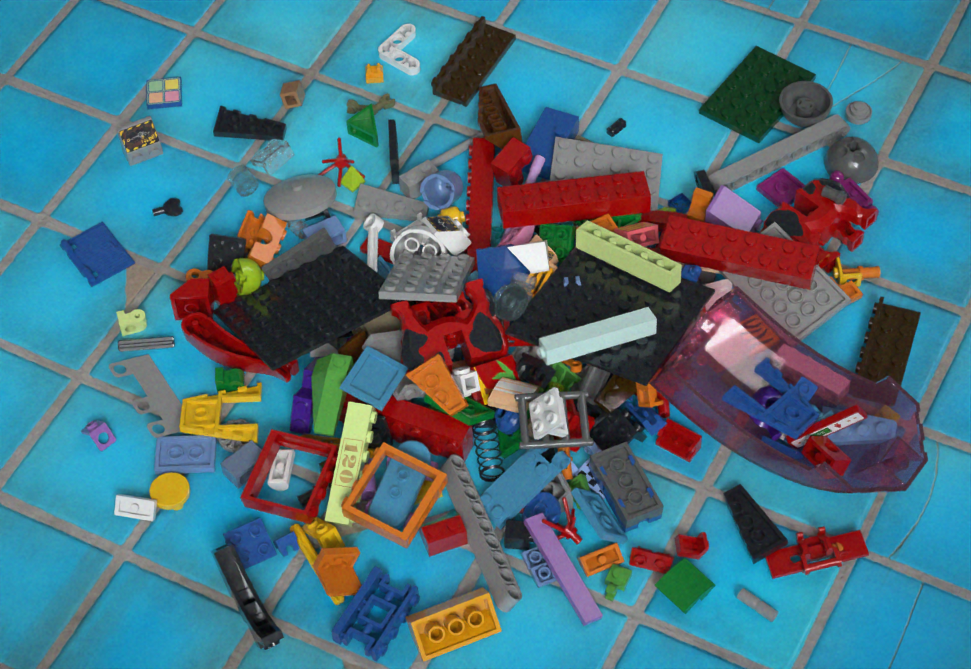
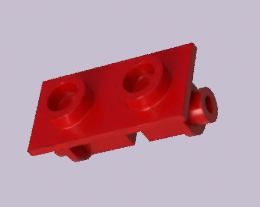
M640 546L632 547L629 565L666 574L671 569L674 557L670 556L671 554L654 553L652 550L644 549Z

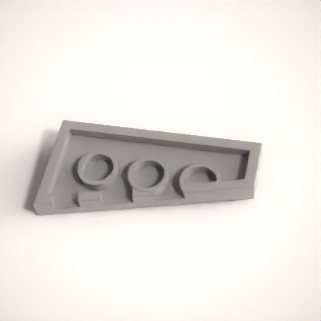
M361 183L354 207L355 216L368 217L374 213L380 218L416 221L417 214L420 212L422 213V218L427 217L429 207L422 201Z

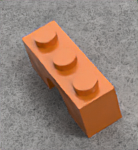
M268 213L256 234L266 244L255 241L247 258L254 260L259 265L260 270H262V266L275 259L273 258L274 254L277 255L281 248L279 242L280 240L283 241L287 230H284L287 222Z

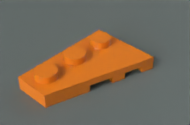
M437 354L406 374L410 380L429 395L450 416L469 406L441 355Z

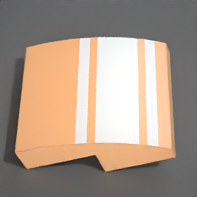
M502 377L487 400L488 406L519 413L518 401L515 402L514 395L538 393L540 387ZM526 401L527 410L529 408V402L531 401Z

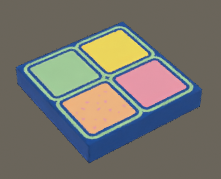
M181 77L146 80L147 110L182 106Z

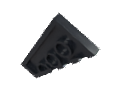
M220 106L213 133L216 137L284 142L287 127L282 122L267 118L259 119L256 115L250 114L248 116L241 114V111L235 109L230 111L226 107Z
M741 484L723 493L724 500L753 564L788 545L787 538Z

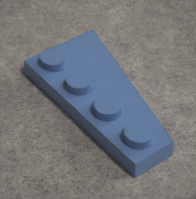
M823 406L822 412L825 414L832 410L836 414L843 410ZM867 415L868 418L827 437L835 445L895 442L897 423L891 419Z

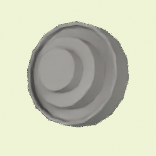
M851 102L846 107L845 117L853 124L862 125L870 121L872 109L865 102Z

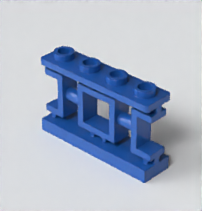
M374 566L332 629L333 641L340 645L343 642L344 645L348 646L352 638L367 645L364 649L365 655L368 657L372 656L373 660L377 662L380 656L383 657L387 652L391 639L394 640L397 637L399 627L402 623L406 622L405 617L409 616L412 607L417 606L420 600L418 587H411L407 583L403 591H400L388 585L390 582L389 574L386 573L384 575L382 569ZM378 587L379 591L386 594L383 599L374 595ZM393 598L403 602L399 609H397L396 605L390 603ZM374 605L388 612L381 624L367 618ZM356 621L365 626L361 632L352 628ZM372 630L382 634L377 642L375 638L369 636Z

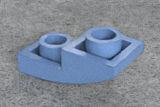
M538 547L521 553L523 561L538 588L557 581Z

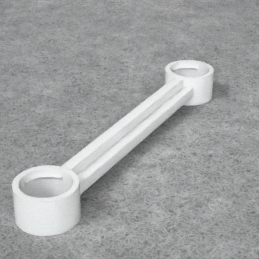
M373 213L366 218L363 228L368 231L367 265L377 272L378 232L382 229L384 220Z

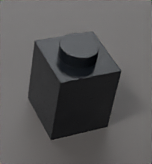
M506 520L505 548L529 550L530 542L534 543L533 538L523 523L524 521Z

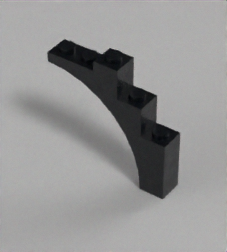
M229 542L212 550L211 553L230 596L234 598L242 619L247 623L257 647L267 650L279 644L280 639L284 638L283 633L274 623L259 599L234 545Z

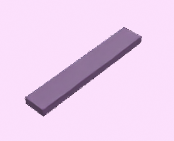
M540 513L525 519L524 525L583 626L600 620L603 617L600 609L552 528L542 523V519L547 520L544 514Z

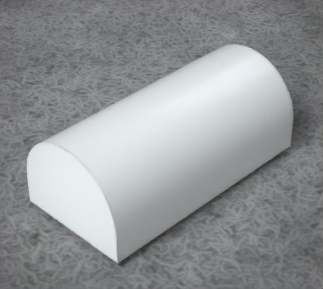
M281 449L278 451L270 469L268 479L270 488L277 491L288 489L295 458L294 449Z

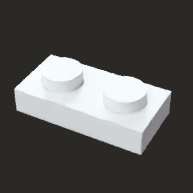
M117 494L114 515L154 521L157 500Z

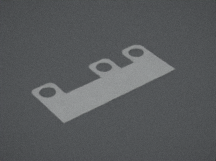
M149 354L109 364L108 367L115 377L119 378L133 374L148 396L132 401V405L137 413L146 414L157 411L163 419L147 424V428L153 437L159 438L180 432L179 424L182 404ZM122 365L126 368V372L123 374L116 373L114 367ZM145 401L150 405V408L148 410H140L137 404ZM159 424L165 428V431L157 434L153 432L152 427Z

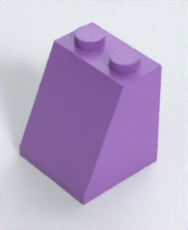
M723 185L720 186L708 206L705 217L706 223L754 233L756 230H760L763 220H760L761 211Z

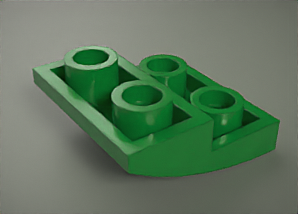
M684 558L671 568L654 586L686 614L699 599L702 601L716 585Z

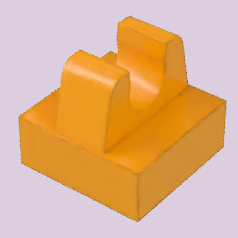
M377 63V66H370V64L365 66L366 84L384 82L383 65Z

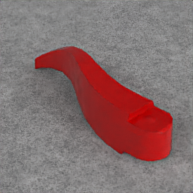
M196 312L187 315L182 320L181 327L186 340L214 362L228 368L241 369L244 372L274 376L286 383L291 380V373L285 365L272 371L245 343L225 331L211 317Z

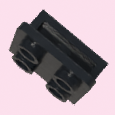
M619 407L607 414V417L590 430V437L593 438V441L602 451L624 442L629 444L634 438L640 442L647 438L643 432L645 430L639 422H634L631 419L633 415L626 408L622 410Z

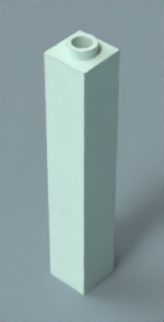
M649 307L539 338L537 353L546 365H551L656 334L657 319Z

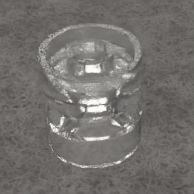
M513 272L511 278L512 287L518 286L524 289L527 294L528 304L532 299L533 294L531 290L535 289L537 278L524 273Z

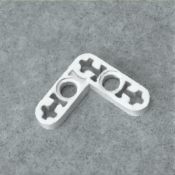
M412 24L402 25L378 47L380 59L408 75H417L420 72L419 60L402 51L416 37L415 26ZM395 40H400V41H401V43H399V44H395V43H393V42H394ZM399 57L403 58L402 61H396L395 59Z

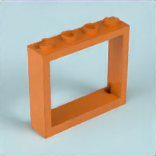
M383 442L380 448L377 447L375 449L370 464L367 463L364 466L363 475L360 480L354 482L349 497L346 496L342 501V513L344 517L407 549L447 485L448 478L446 473ZM385 456L434 480L403 532L354 508V505Z

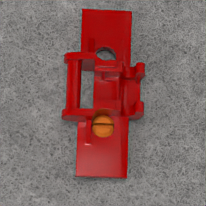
M825 526L818 527L817 536L805 539L803 532L796 533L797 545L779 549L765 557L772 579L799 572L808 575L812 571L833 566L842 567V562L869 556L861 531L857 530L828 537L825 533ZM793 556L801 557L800 561L793 563L791 558Z

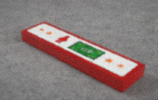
M856 404L814 423L797 440L787 435V443L799 449L805 446L809 436H828L868 418L867 413Z

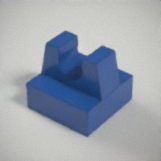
M294 531L273 541L276 549H278L283 557L288 555L286 551L287 546H291L294 552L299 550Z

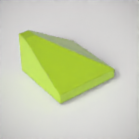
M351 166L343 176L341 185L354 192L360 187V183H365V180Z

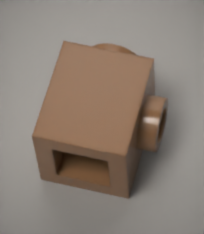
M300 80L283 83L280 97L285 109L302 106L305 92Z

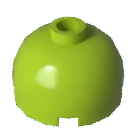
M234 259L232 272H235L236 282L234 284L238 289L237 295L252 294L251 292L257 290L261 285V281L264 280L263 270H260L259 265L252 259Z

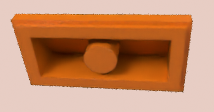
M617 543L610 544L577 558L586 577L611 568L612 564L618 565L625 562Z

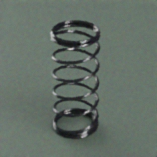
M491 419L472 425L473 437L475 438L474 445L476 446L475 452L478 456L477 463L480 465L478 468L479 476L486 482L496 481L505 472V469L501 467L503 460L497 458L501 455V451L496 449L499 447L500 442L495 440L498 437V433L495 432L497 426L496 422ZM484 424L495 425L490 431L483 433L475 431L476 428ZM491 433L496 434V437L491 440L478 439L479 436ZM476 440L482 441V443L477 446ZM489 441H495L498 443V445L495 448L482 449L479 447L483 443ZM478 449L484 450L480 455L477 452ZM497 450L500 452L496 457H481L487 451ZM479 457L482 458V459H487V460L483 461V462L480 464V462H479ZM488 460H501V463L499 465H482L484 462ZM493 468L503 471L495 476L483 474L484 471ZM482 475H483V476H486V477H496V478H484V477H482Z

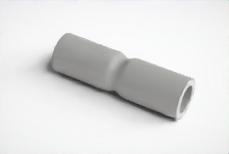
M745 588L738 593L737 599L755 609L757 613L770 622L775 620L778 615L777 610L764 601H760L758 597Z

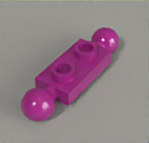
M833 171L830 174V180L840 183L851 199L856 201L862 208H875L878 210L876 206H873V200L851 178L844 180V174L841 171Z

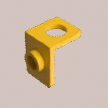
M836 257L833 277L837 279L838 284L843 285L847 283L848 279L856 278L857 280L854 283L857 287L861 286L862 273L843 274L840 258Z

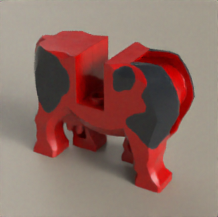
M814 178L804 188L796 190L794 208L783 201L778 209L769 214L759 233L776 222L793 241L824 246L833 237L840 240L848 247V250L853 252L862 244L864 231L855 230L850 222L860 225L866 230L877 220L878 210L875 208H862L856 201L851 199L845 188L837 181ZM828 185L836 190H843L847 194L844 204H835V201L821 195L823 188ZM820 247L817 265L829 274L833 267H835L836 257L840 258L841 253L837 251L828 252Z
M483 278L465 283L464 291L471 299L472 304L465 299L463 291L457 302H445L447 307L457 313L455 316L441 317L431 322L430 312L427 310V302L410 306L408 300H404L390 305L391 316L397 317L401 323L403 333L401 338V364L408 368L406 374L437 354L441 355L452 374L453 363L448 350L457 347L459 344L466 364L469 367L499 359L507 354L509 341L501 322L495 315L494 297L488 289L483 288Z

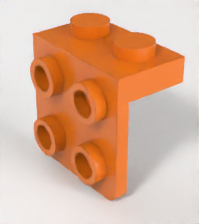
M358 547L321 549L313 567L328 596L356 595L362 586L353 569V565L360 555Z

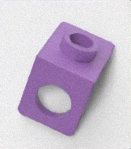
M93 420L81 430L82 434L92 438L100 451L105 450L116 441V438L103 421ZM105 432L108 434V441L101 444L98 437L101 433Z

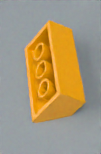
M483 587L405 617L423 662L502 631L490 593Z

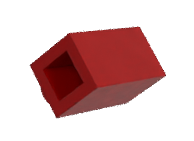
M225 266L207 274L208 278H210L214 300L218 306L235 301L238 289L234 284L236 279L231 271L228 272Z

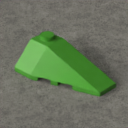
M332 353L316 361L311 376L314 433L334 437L347 396V392L339 388L354 366L352 356Z

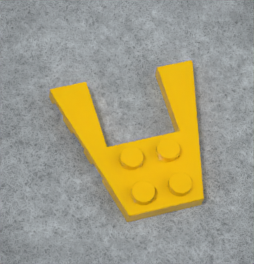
M257 383V386L247 388V385L238 387V390L227 393L226 390L218 391V395L208 396V394L183 399L179 424L180 432L244 442L252 440L254 443H258V424L220 425L223 403L261 402L262 383Z

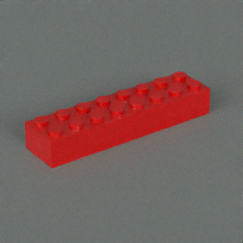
M644 171L497 187V203L503 229L595 219L606 214L613 217L648 213L651 209V193Z
M670 215L660 246V254L676 262L698 265L704 268L810 290L819 259L820 246Z
M347 393L339 421L343 424L345 422L348 402L367 403ZM391 396L382 411L375 408L377 415L386 418L392 439L398 443L410 440L419 441L435 456L440 455L449 458L455 454L460 456L464 462L474 446L472 425L468 426L450 415L405 400L397 401L394 396Z

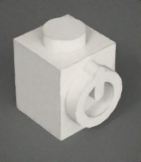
M469 366L453 370L452 376L464 397L480 391L477 371L470 370Z

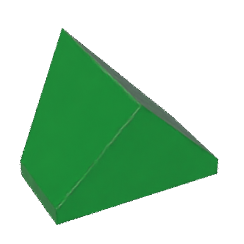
M371 103L347 120L348 134L377 148L379 146Z

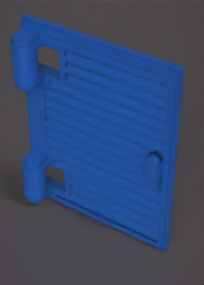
M103 222L69 240L63 239L61 244H59L62 250L66 251L67 256L83 277L88 279L91 287L135 264L134 260ZM96 272L99 276L95 277L93 273Z

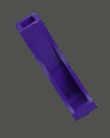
M316 357L304 369L302 387L293 395L291 432L299 434L311 433L313 425L311 376L316 361L322 357Z

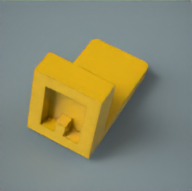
M318 517L314 518L311 524L305 523L301 527L304 533L318 540L321 548H343L345 546L336 527Z

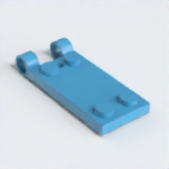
M549 448L528 449L480 495L489 519L500 530L506 525V520H511L547 484L568 467L571 458L565 452L560 451L556 453L550 464L541 455Z

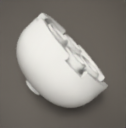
M415 225L404 229L396 237L391 246L390 259L394 265L400 254L405 252H412L414 255L431 253L433 256H439L440 254H448V251L427 226Z

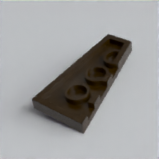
M662 364L654 376L656 377L667 367ZM612 374L594 399V402L609 414L637 392L636 382Z

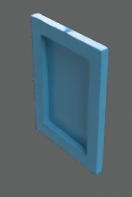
M366 346L339 389L382 411L405 376L408 368L377 350Z

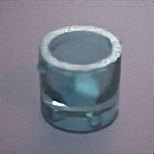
M245 165L234 167L228 174L227 180L240 196H249L258 188V180Z

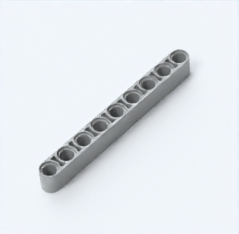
M833 115L713 173L708 178L712 189L717 193L720 186L723 185L731 191L736 190L843 138L849 133L850 126L840 115Z
M453 454L440 468V471L447 474L448 483L446 489L456 512L460 514L467 530V538L496 606L503 612H510L522 599L521 590L466 464L460 456Z

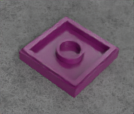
M782 168L757 185L756 190L779 208L783 201L789 205L794 203L796 190L804 188L805 185Z

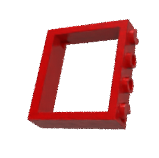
M271 429L240 497L244 506L311 524L318 515L321 500H324L326 497L327 486L333 480L339 452L337 445ZM280 446L328 457L305 510L257 498Z

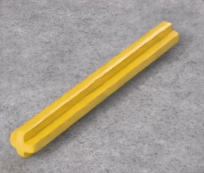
M296 523L290 526V533L294 531L298 546L316 573L313 564L318 554L301 526ZM344 596L330 597L335 605L345 601Z

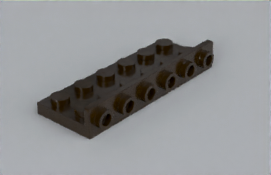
M481 16L475 22L472 30L466 34L463 42L459 43L454 54L450 55L445 66L441 67L439 74L433 78L431 82L433 95L467 107L479 91V87H482L515 42L516 35L486 24L485 17Z
M880 296L879 303H874L872 313L875 314V317H870L868 328L871 330L865 334L864 343L867 344L866 347L862 346L859 358H862V361L857 362L855 373H858V375L853 377L851 388L854 389L853 397L895 407L921 312L883 304L884 297Z

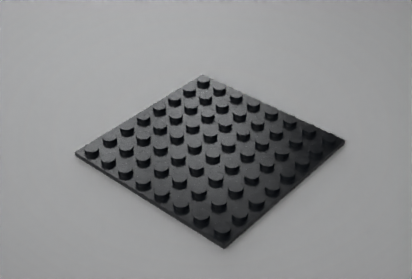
M342 246L333 249V252L327 255L318 256L312 262L302 264L301 267L293 271L286 272L277 279L270 280L267 284L251 292L252 294L238 296L235 298V301L220 305L213 312L274 371L389 312L391 304L404 300L379 299V290L386 279L346 247Z
M575 246L527 304L524 312L508 327L505 334L539 346V338L649 307L657 319L656 334L571 358L647 386L714 295L715 289L681 278V283L671 292H668ZM575 276L580 277L581 285L575 283ZM564 277H568L569 284L567 286L563 284Z

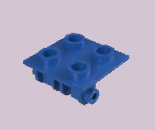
M261 518L223 534L226 540L225 543L230 542L234 545L244 569L277 555Z

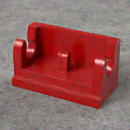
M667 418V424L657 434L659 437L656 440V445L690 463L701 448L702 436Z

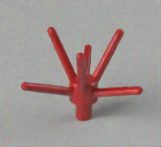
M338 138L339 155L334 159L322 160V163H335L318 175L323 176L333 168H339L337 186L341 187L343 168L351 167L348 163L353 164L354 160L348 159L345 154H342L341 138ZM358 171V173H359L363 178H365V175H363L361 172Z
M563 497L562 501L568 523L562 526L558 522L554 524L545 519H542V523L561 532L557 536L558 540L564 537L567 540L571 538L578 545L582 538L576 533L578 529L574 526L576 521L575 509L571 510L570 515L566 497Z

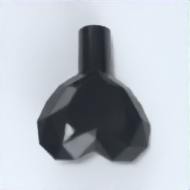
M170 198L164 203L163 207L152 209L154 216L166 214L176 217L182 214L183 209L178 198Z

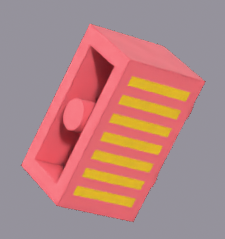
M641 222L614 229V233L643 247L659 243L658 225Z

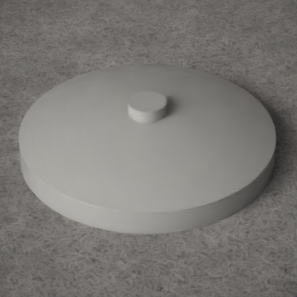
M316 174L300 175L281 181L273 186L264 197V206L268 214L281 220H299L314 216L327 209L334 202L337 192L334 182L328 177Z

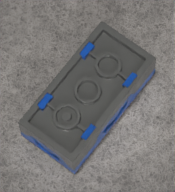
M627 442L590 455L589 470L625 533L638 528V523L643 521L651 523L661 519L664 506Z

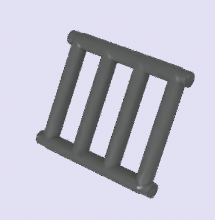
M588 391L559 392V396L563 398L568 435L559 440H550L549 434L542 437L540 441L529 440L526 401H533L544 393L514 395L515 402L518 401L521 431L519 449L594 445L593 438H590L586 405ZM567 399H578L582 438L570 439L566 406Z

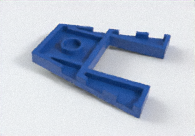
M766 357L756 366L754 372L780 391L783 396L766 409L734 385L723 395L721 400L797 440L818 420L820 415L804 397L801 399L795 392L796 388L792 384L788 385L782 378L783 374L778 368L774 369L769 363L770 359Z

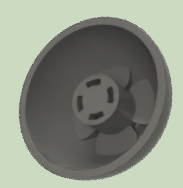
M798 81L786 86L782 90L779 104L783 115L789 122L800 127H810L827 118L832 109L833 98L831 93L818 83Z
M845 137L831 145L826 153L824 165L829 175L833 171H841L844 174V180L851 178L856 184H859L874 177L878 170L879 161L875 149L869 142L858 137Z

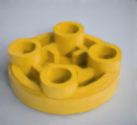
M169 472L154 479L149 493L151 499L157 500V507L178 511L183 508L184 503H186L190 496V485L183 475Z

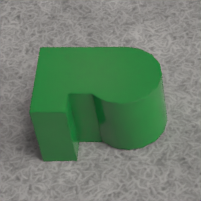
M223 367L215 368L217 392L223 390L232 392L238 390V387L244 386V371L236 368L231 370H224Z

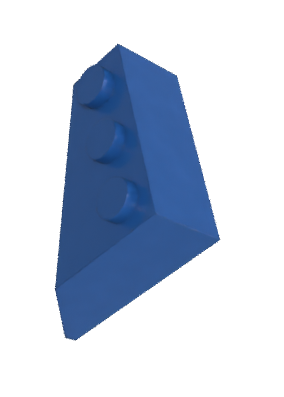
M513 244L476 249L478 279L483 278V288L488 289L492 293L495 305H497L501 294L506 289L513 286L522 288L530 274V271L507 248L515 246Z

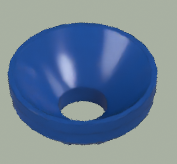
M500 408L495 411V422L499 431L510 435L520 428L519 413Z

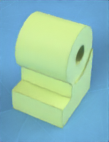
M136 309L127 314L124 313V310L116 312L122 337L146 329L147 320L143 310Z

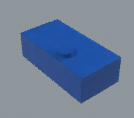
M546 107L525 143L531 148L533 157L531 162L523 167L522 172L529 174L535 156L540 155L545 158V162L538 177L550 180L555 137L574 140L579 132V116Z

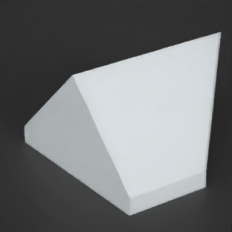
M547 240L507 247L531 274L549 271Z

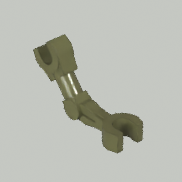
M384 94L380 98L379 103L372 105L374 115L382 108L394 107L395 99L388 101L390 94ZM348 100L347 113L355 114L368 105H358L355 100Z

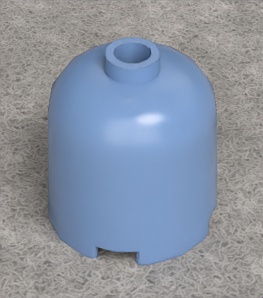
M442 170L431 174L423 180L420 187V193H422V197L425 200L424 203L434 210L449 207L460 198L463 192V182L460 176L450 170Z

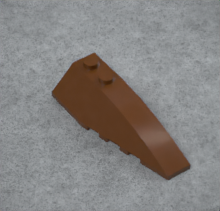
M497 84L479 87L478 125L485 139L501 149L513 137L522 142L521 129Z

